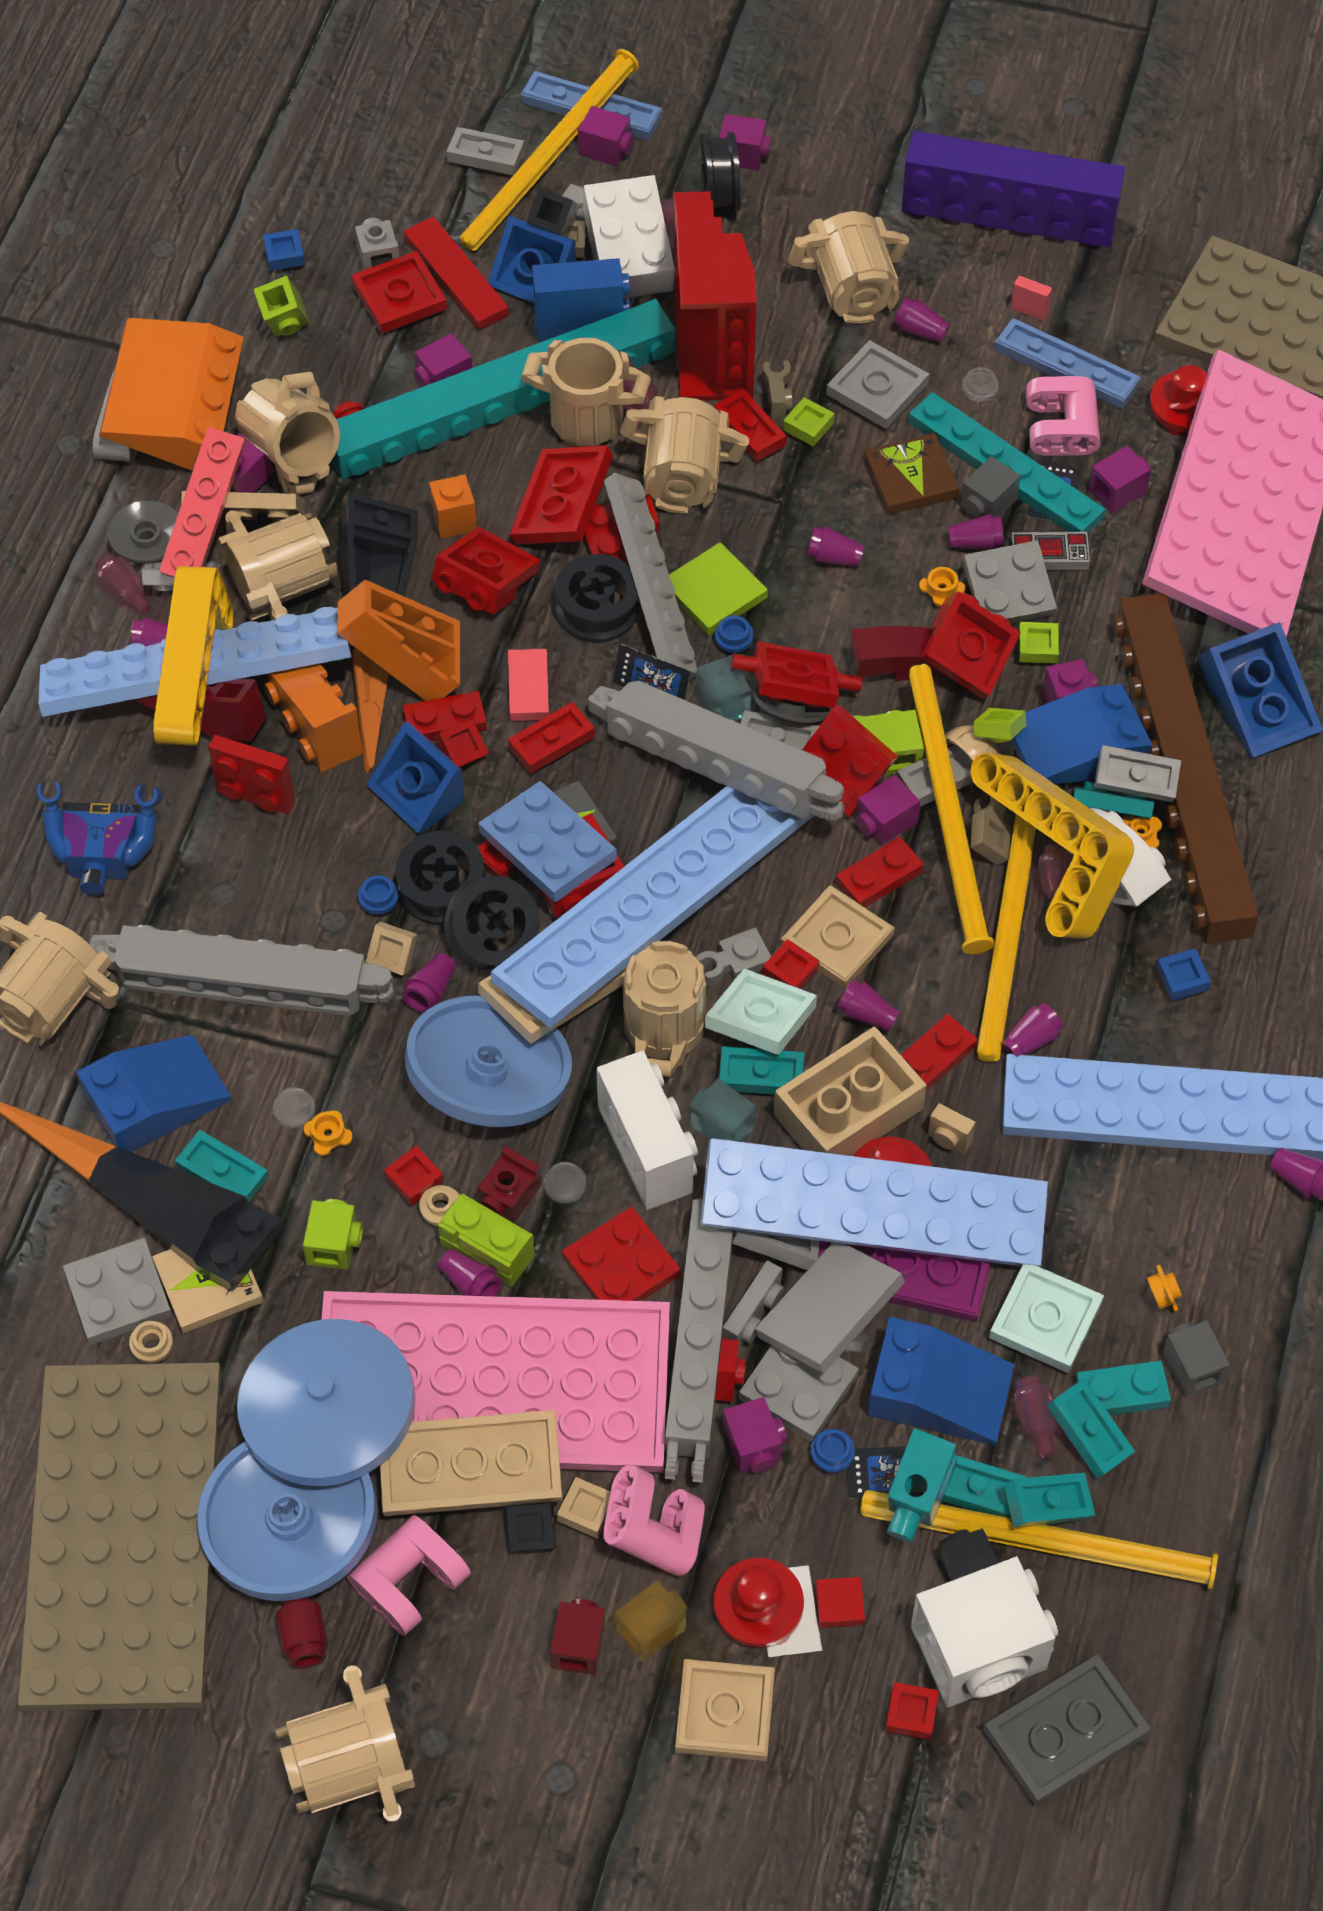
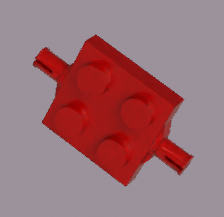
M757 641L754 657L733 653L730 665L731 670L751 672L755 675L758 681L759 695H764L775 701L791 700L802 702L813 708H820L822 706L834 708L839 698L838 689L860 693L863 681L861 676L841 674L834 666L832 655Z

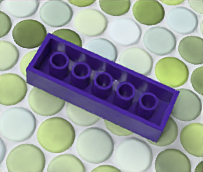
M913 131L905 161L901 212L1111 248L1126 167Z

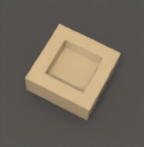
M379 922L374 928L366 963L375 964L379 967L383 965V967L391 969V972L400 975L408 973L418 934Z
M938 1103L930 1116L928 1136L932 1137L941 1147L949 1150L955 1149L965 1155L973 1142L976 1122Z
M575 1477L557 1513V1522L598 1539L602 1531V1522L607 1514L611 1491Z

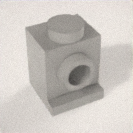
M369 218L362 225L355 226L357 248L363 270L399 257V247L390 220L381 221L378 218ZM389 254V257L371 260V256Z

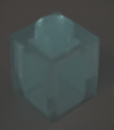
M732 655L697 667L696 691L707 710L732 721L740 719L743 716L744 710H751V689L740 670H731Z
M719 1078L708 1089L706 1087L701 1088L691 1101V1127L709 1140L714 1138L742 1142L756 1127L757 1106Z

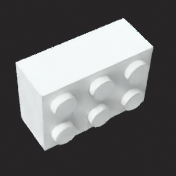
M655 175L584 185L583 211L593 259L620 258L621 272L629 274L630 295H624L623 298L673 291L675 268Z
M644 1050L597 1067L598 1109L645 1209L649 1210L693 1193V1176L697 1175V1168L693 1157L698 1155V1151L689 1131L683 1133L678 1121H681V1115L676 1101L673 1097L666 1098L663 1092L664 1079L657 1063L650 1064Z

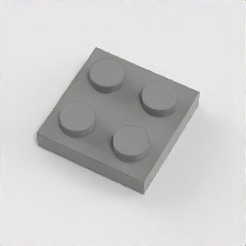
M869 340L827 384L826 395L887 429L929 384V373Z
M1038 540L964 555L963 564L971 594L979 601L980 606L992 614L1005 617L1010 624L1056 614L1057 606Z
M145 1237L63 1265L89 1345L133 1331L139 1324L145 1321L159 1322L172 1317Z
M771 1345L739 1391V1400L746 1403L764 1397L772 1418L779 1417L784 1427L812 1443L858 1377L859 1368L838 1357L823 1374Z

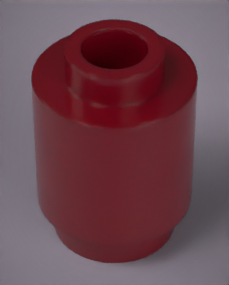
M309 1597L285 1601L283 1607L276 1612L284 1657L289 1659L290 1666L293 1668H308L322 1663L326 1659L325 1650H327L329 1645L320 1604L316 1601H310Z

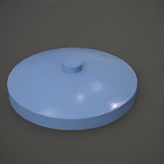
M475 995L457 997L438 1003L425 1011L415 1021L407 1039L405 1067L408 1077L417 1092L439 1111L455 1119L475 1125L508 1127L537 1120L548 1114L560 1103L568 1088L572 1071V1058L569 1046L557 1028L530 1044L482 996Z
M344 1319L312 1321L294 1327L273 1339L258 1353L249 1365L238 1394L237 1413L239 1425L252 1454L273 1474L302 1485L329 1486L341 1484L371 1472L386 1461L399 1447L413 1419L416 1400L415 1386L409 1366L402 1352L393 1341L377 1329L360 1322Z
M245 1441L225 1456L205 1484L197 1515L199 1538L211 1565L224 1581L233 1588L263 1600L289 1601L301 1599L333 1586L344 1578L360 1561L375 1531L378 1513L377 1496L369 1473L352 1481L329 1486H309L285 1480L266 1469L252 1454Z

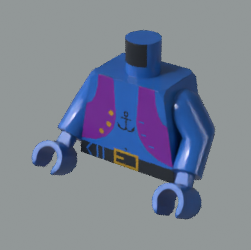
M55 781L56 795L53 798L46 799L43 794V784L40 782L37 786V795L46 804V810L42 811L46 841L58 862L67 864L69 875L74 878H82L80 889L83 892L91 895L102 894L106 879L123 880L126 878L130 867L137 865L153 847L157 815L153 813V809L163 799V793L158 787H154L153 799L150 802H146L144 799L145 785L140 784L134 792V798L139 805L63 802L61 809L58 808V801L63 796L62 786Z

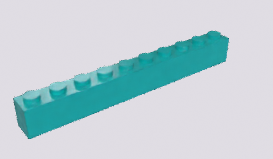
M654 299L336 419L341 435L339 446L331 461L341 479L344 480L354 475H361L383 464L395 462L417 451L429 449L451 438L463 436L472 430L488 424L497 423L522 411L531 410L538 405L550 401V393L536 389L530 384L523 382L521 375L528 355L530 353L548 352V346L554 340H563V343L577 338H596L609 343L619 354L620 351L627 353L629 366L638 368L653 361L662 360L675 353V328L658 301ZM542 364L540 365L538 376H542Z

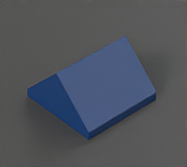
M509 216L488 283L496 289L534 303L532 265L576 262V240Z
M404 722L366 785L417 833H423L464 802L462 770L410 722Z

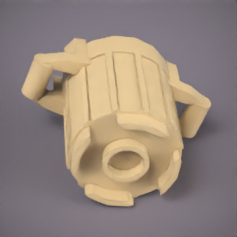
M850 211L839 213L825 221L822 218L815 219L808 226L809 235L795 238L788 257L789 264L818 271L831 309H834L838 316H843L845 322L853 324L872 322L875 320L873 315L886 306L889 308V311L894 308L899 300L900 291L898 288L899 280L892 263L902 261L909 242L908 236L886 230L881 217L873 218L864 212ZM885 244H893L889 253Z
M577 338L563 343V340H554L548 346V352L530 353L527 357L521 380L536 389L550 393L551 426L560 438L564 440V444L569 447L598 446L611 439V442L616 439L623 423V405L643 404L651 377L636 368L630 367L627 353L620 351L619 354L609 343L596 338ZM542 364V376H538L537 374ZM623 379L635 381L632 393L624 392Z
M312 372L284 375L282 381L278 379H263L251 385L252 390L246 395L244 400H239L235 413L237 429L276 465L278 481L284 494L302 495L314 492L317 480H321L329 475L330 466L328 464L338 450L341 435L338 421L331 413L329 403L320 398L319 388ZM307 387V394L299 389ZM297 476H307V478L299 480Z
M655 396L649 401L648 410H628L620 428V433L623 437L646 445L643 474L645 494H650L656 500V507L671 513L685 514L688 513V507L701 503L706 508L713 500V495L717 492L719 461L740 462L749 444V438L746 435L729 428L727 412L720 411L719 413L709 403L695 398L679 397L664 400V397ZM639 422H643L642 430L637 429ZM722 441L732 443L730 450L722 448Z
M229 511L226 514L227 535L217 539L219 544L224 543V548L219 549L218 553L223 566L228 564L236 588L245 606L251 613L247 615L250 621L268 615L270 620H276L278 617L287 614V609L282 606V602L326 586L329 581L337 578L336 562L330 565L326 564L328 556L325 547L330 546V543L317 517L312 518L311 512L304 515L298 513L249 533L246 531L241 521V516L237 511Z
M42 912L36 913L27 925L15 920L11 916H4L0 919V940L8 943L16 951L0 970L1 1028L25 1043H28L33 1036L40 1038L38 1043L42 1046L46 1040H50L85 995L101 1003L107 1009L114 1008L117 1005L119 987L116 983L107 979L111 972L106 969L112 962L106 953L101 950L98 954L83 938L59 923L45 920L47 915Z
M672 941L651 943V946H648L647 949L631 957L626 972L623 973L625 1034L631 1045L635 1048V1053L644 1050L646 1056L652 1057L648 1058L649 1063H657L664 1077H671L675 1069L683 1065L686 1054L690 1053L700 1043L705 1031L706 1016L704 966L692 955V952L685 945Z
M349 1666L344 1670L343 1678L345 1684L350 1688L353 1701L286 1722L287 1726L275 1729L278 1739L290 1736L292 1745L280 1748L290 1786L294 1794L302 1791L306 1792L308 1800L296 1804L299 1814L311 1810V1813H315L380 1792L384 1805L383 1817L387 1822L395 1823L401 1818L402 1812L400 1805L396 1803L394 1793L415 1787V1782L411 1769L405 1771L386 1703L390 1702L386 1684L364 1690L361 1683V1670L357 1666Z

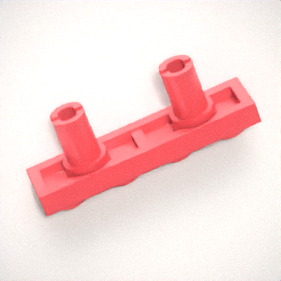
M211 427L207 428L159 570L161 574L175 578L178 566L204 567L246 444L245 438Z

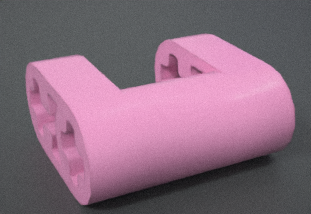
M1082 376L1037 377L1027 383L1025 387L1026 402L1030 410L1041 413L1064 412L1065 420H1042L1030 427V447L1034 453L1043 456L1089 455L1099 449L1101 442L1095 383L1092 379Z
M633 1464L624 1466L617 1473L611 1487L604 1525L605 1541L609 1545L674 1576L685 1575L692 1568L698 1554L705 1512L703 1500L683 1489H678L672 1492L664 1503L660 1523L649 1518L655 1485L653 1475Z
M412 1515L347 1575V1579L355 1591L402 1636H406L422 1621L418 1610L395 1587L416 1566L422 1562L442 1583L452 1590H455L471 1575V1571L464 1560L416 1515Z

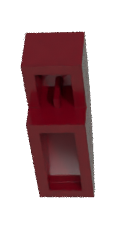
M879 626L851 629L850 650L857 677L866 678L893 673L895 682L910 680V668L922 664H927L931 668L932 676L943 675L942 672L920 659L933 632L930 631V628L912 626Z

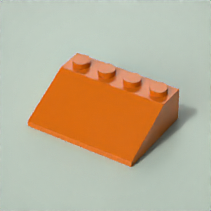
M128 318L124 327L99 436L193 471L207 428L211 427L224 431L244 336L210 323Z

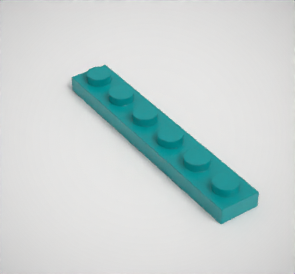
M930 393L909 412L908 423L925 435L935 433L941 446L976 470L992 456L1019 474L1021 477L1018 498L1051 519L1067 532H1087L1088 534L1104 519L1106 509L935 393Z

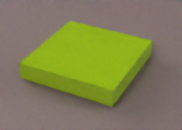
M721 542L669 574L675 588L674 594L678 606L708 636L715 632L717 626L724 618L740 616L768 598V589Z

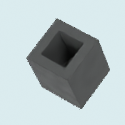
M991 456L963 482L960 507L965 509L974 518L991 513L992 517L1002 515L1018 499L1021 476Z
M1208 1321L1193 1325L1191 1322L1181 1324L1171 1330L1167 1336L1163 1355L1185 1398L1225 1383L1230 1363Z

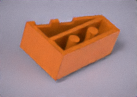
M367 580L361 582L338 601L337 634L348 640L355 648L422 699L427 701L443 698L460 686L459 620Z
M320 663L267 673L268 682L263 685L265 693L273 706L279 704L282 709L281 717L288 732H296L300 738L298 744L306 761L313 760L322 773L363 754L357 708L353 703L344 706L338 698L343 695L342 690L337 684L330 686L326 679L328 674Z

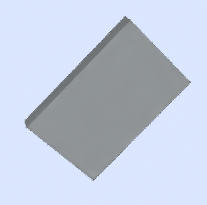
M833 1242L755 1328L757 1336L824 1374L905 1283L902 1273L846 1244Z

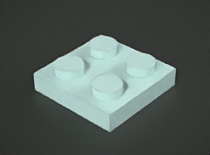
M744 968L706 1014L705 1028L779 1055L815 1010L817 995Z
M1023 1264L990 1330L989 1338L1069 1373L1102 1305L1104 1295L1036 1265Z

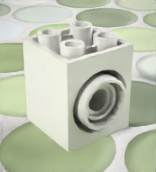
M1018 1557L916 1594L911 1628L947 1708L974 1697L983 1698L998 1694L1016 1685L1024 1678L1047 1670L1051 1653L1054 1651L1055 1636L1058 1635L1057 1625L1051 1612L1048 1609L1042 1610L1036 1597L1039 1594L1036 1579L1030 1569L1023 1570Z

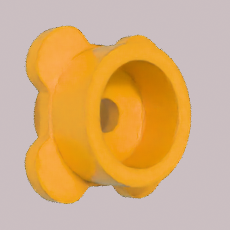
M937 567L929 573L928 578H923L920 581L919 589L923 593H928L933 598V603L941 607L944 600L958 591L964 593L965 585L958 581V576L952 569Z
M1126 814L1123 817V822L1135 831L1149 847L1158 848L1157 832L1161 830L1162 823L1157 817L1146 818ZM1142 830L1144 833H1138L1137 831Z
M334 1110L321 1112L304 1125V1134L313 1140L316 1154L326 1156L331 1152V1149L340 1145L347 1146L352 1142V1132L349 1129H345L340 1112ZM325 1131H332V1134L326 1136L324 1133Z
M1159 1264L1156 1266L1159 1273L1147 1277L1159 1309L1161 1310L1172 1305L1174 1311L1177 1312L1179 1309L1175 1299L1182 1297L1181 1291L1173 1272L1164 1275Z

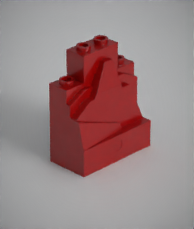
M710 191L674 192L675 307L680 397L695 398L701 401L724 400L736 392L745 389L753 398L757 307L755 268L753 267L742 233H722L721 217H714L713 200H711Z

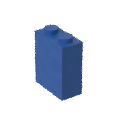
M620 258L532 265L537 342L546 341L630 309L629 297L623 298L624 295H630L629 274L621 272Z

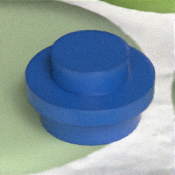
M728 616L717 626L715 641L724 651L731 653L742 652L749 648L753 642V629L744 618Z
M375 875L363 882L358 891V899L365 911L371 914H384L396 906L399 894L397 886L389 878Z
M828 1429L819 1433L812 1441L811 1458L814 1464L821 1470L837 1473L848 1468L853 1462L855 1447L852 1439L846 1433L837 1429Z

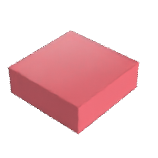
M1018 276L1013 287L1011 309L1044 321L1049 313L1052 288Z

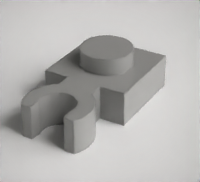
M756 927L719 941L718 953L704 951L696 956L703 966L715 968L704 973L706 986L719 983L723 979L724 974L731 973L735 980L744 968L759 973L762 971L763 965L771 957Z

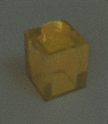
M657 1580L615 1612V1629L638 1657L645 1662L686 1630L685 1611H687V1607L676 1591L671 1588L666 1591Z

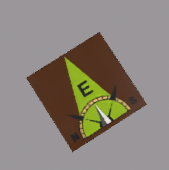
M935 433L864 450V460L887 514L959 497V487Z

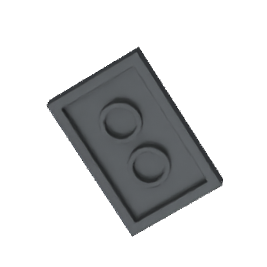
M1098 1654L985 1723L983 1729L1035 1806H1038L1141 1741L1151 1732L1148 1723Z

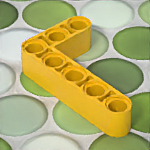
M177 567L154 717V740L156 744L196 746L199 742L215 629L225 630L233 628V607L218 568Z
M994 753L979 754L971 765V778L974 784L1074 854L1047 910L1045 921L1048 931L1053 936L1061 938L1088 939L1093 936L1134 854L1132 839L1122 830L1018 758Z

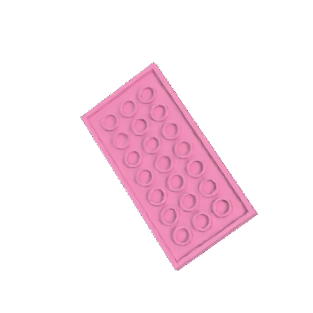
M1219 349L1216 351L1208 368L1207 378L1199 397L1143 578V585L1248 634L1280 622L1287 637L1323 508L1322 398Z
M324 1291L321 1320L344 1319L369 1325L386 1335L402 1352L409 1366L415 1386L416 1400L412 1422L555 1410L560 1469L620 1471L624 1466L633 1464L647 1472L664 1473L670 1302Z

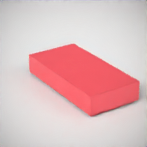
M547 649L508 650L510 721H531L545 718L549 715Z

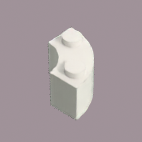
M1090 808L1132 839L1134 854L1113 896L1112 902L1137 907L1171 880L1164 868V857L1157 849L1149 847L1135 831L1123 822L1117 813L1113 811L1107 813L1100 809ZM1065 849L1070 861H1072L1074 854Z

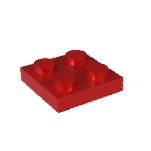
M417 251L351 275L354 289L381 334L447 310L446 297Z
M840 705L832 708L802 749L823 759L826 766V776L842 783L844 793L839 801H842L844 804V813L848 817L856 813L858 798L875 788L898 757L897 754Z
M214 735L208 749L217 792L222 793L229 799H242L257 804L266 811H279L289 815L295 804L288 758Z
M632 1206L562 1250V1258L594 1300L643 1301L681 1276L680 1267Z

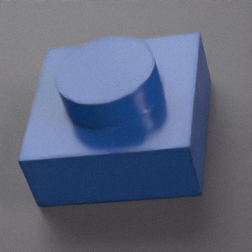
M298 229L263 235L270 271L305 265Z
M1196 948L1157 960L1156 969L1171 1001L1210 989L1211 980Z

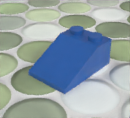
M1280 622L1210 648L1197 656L1213 697L1251 759L1323 731Z
M1122 684L1088 687L1027 711V726L1011 740L1020 760L1054 784L1095 779L1099 753L1103 745L1148 754L1152 747V743Z
M193 1035L113 1052L76 1071L83 1096L112 1144L129 1152H134L232 1100L231 1094Z
M889 1316L870 1394L868 1416L996 1446L1014 1364L933 1326Z

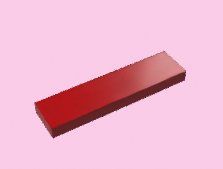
M434 216L403 231L406 243L413 251L418 252L428 270L478 331L509 316L507 304Z

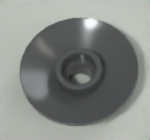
M139 501L123 507L113 516L108 525L107 535L112 550L119 557L134 563H153L162 560L178 513L172 507L157 501Z
M758 685L754 689V700L761 708L775 717L798 723L819 722L824 720L830 711L829 707L813 708L802 702L791 700L775 701L764 695H759Z

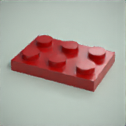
M608 445L542 449L509 534L515 544L582 541L613 458Z

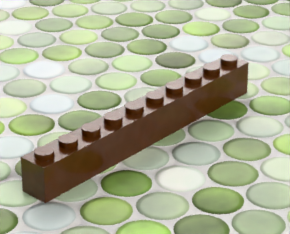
M1163 593L1120 598L1118 614L1112 617V627L1115 637H1121L1123 644L1121 646L1122 665L1124 669L1129 668L1131 673L1129 679L1130 694L1133 700L1138 699L1140 706L1138 717L1152 743L1148 754L1181 760L1176 798L1173 802L1166 801L1165 820L1168 829H1174L1175 832L1174 853L1177 862H1183L1185 868L1183 873L1185 893L1187 896L1192 895L1195 904L1192 908L1194 926L1197 930H1202L1205 944L1253 938L1259 916L1167 596Z

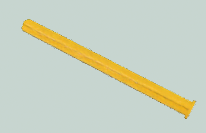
M624 49L616 51L613 62L463 232L460 239L461 245L464 248L474 252L481 246L578 134V128L591 106L600 108L626 77L639 69V63L633 54Z
M927 664L915 665L910 668L909 678L965 937L962 950L966 954H980L994 947V939L988 937L931 668Z
M1017 814L1015 816L977 1048L978 1058L983 1062L989 1061L994 1063L1000 1059L1001 1042L1003 1041L1036 835V828Z
M871 1490L865 1491L861 1502V1514L865 1517L891 1522L894 1513L889 1510V1494ZM940 1504L931 1526L921 1523L918 1526L951 1534L964 1529L969 1530L971 1533L983 1528L988 1540L991 1542L1207 1584V1589L1210 1590L1213 1588L1218 1554L1213 1553L1212 1557L1201 1556L1049 1525L1014 1528L1012 1518Z

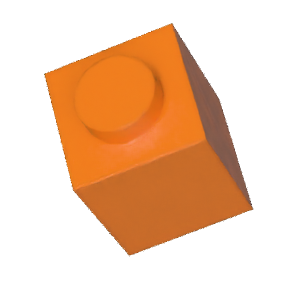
M466 474L429 482L431 511L440 539L470 533L477 528L475 502Z

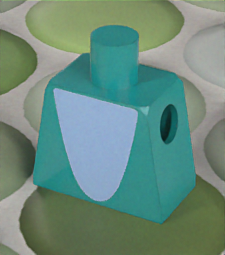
M916 1428L913 1429L888 1495L889 1510L894 1513L887 1530L889 1535L901 1541L912 1543L920 1523L926 1526L933 1524L957 1466L956 1444ZM915 1491L924 1493L920 1497H912L909 1495L910 1493Z

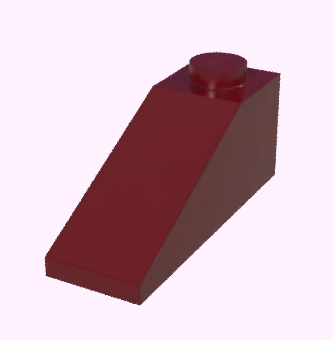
M236 679L207 685L201 732L212 737L218 735L235 741H251L267 718L256 680ZM158 695L137 698V702L156 710Z

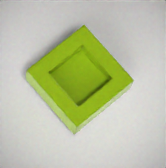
M803 397L783 420V430L814 447L834 424L835 413Z
M1020 622L1019 662L1057 664L1059 657V623Z
M989 707L973 722L974 736L989 738L991 742L995 743L1008 742L1027 726L1026 711Z

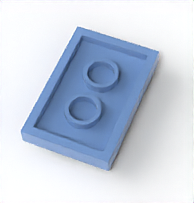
M541 781L478 823L480 834L554 902L560 900L574 888L618 859L617 849Z

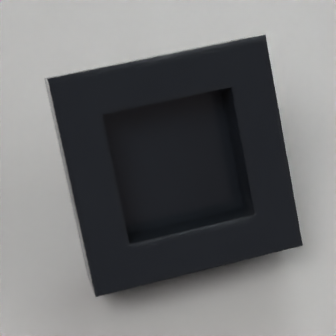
M554 1503L506 1507L510 1552L557 1548Z

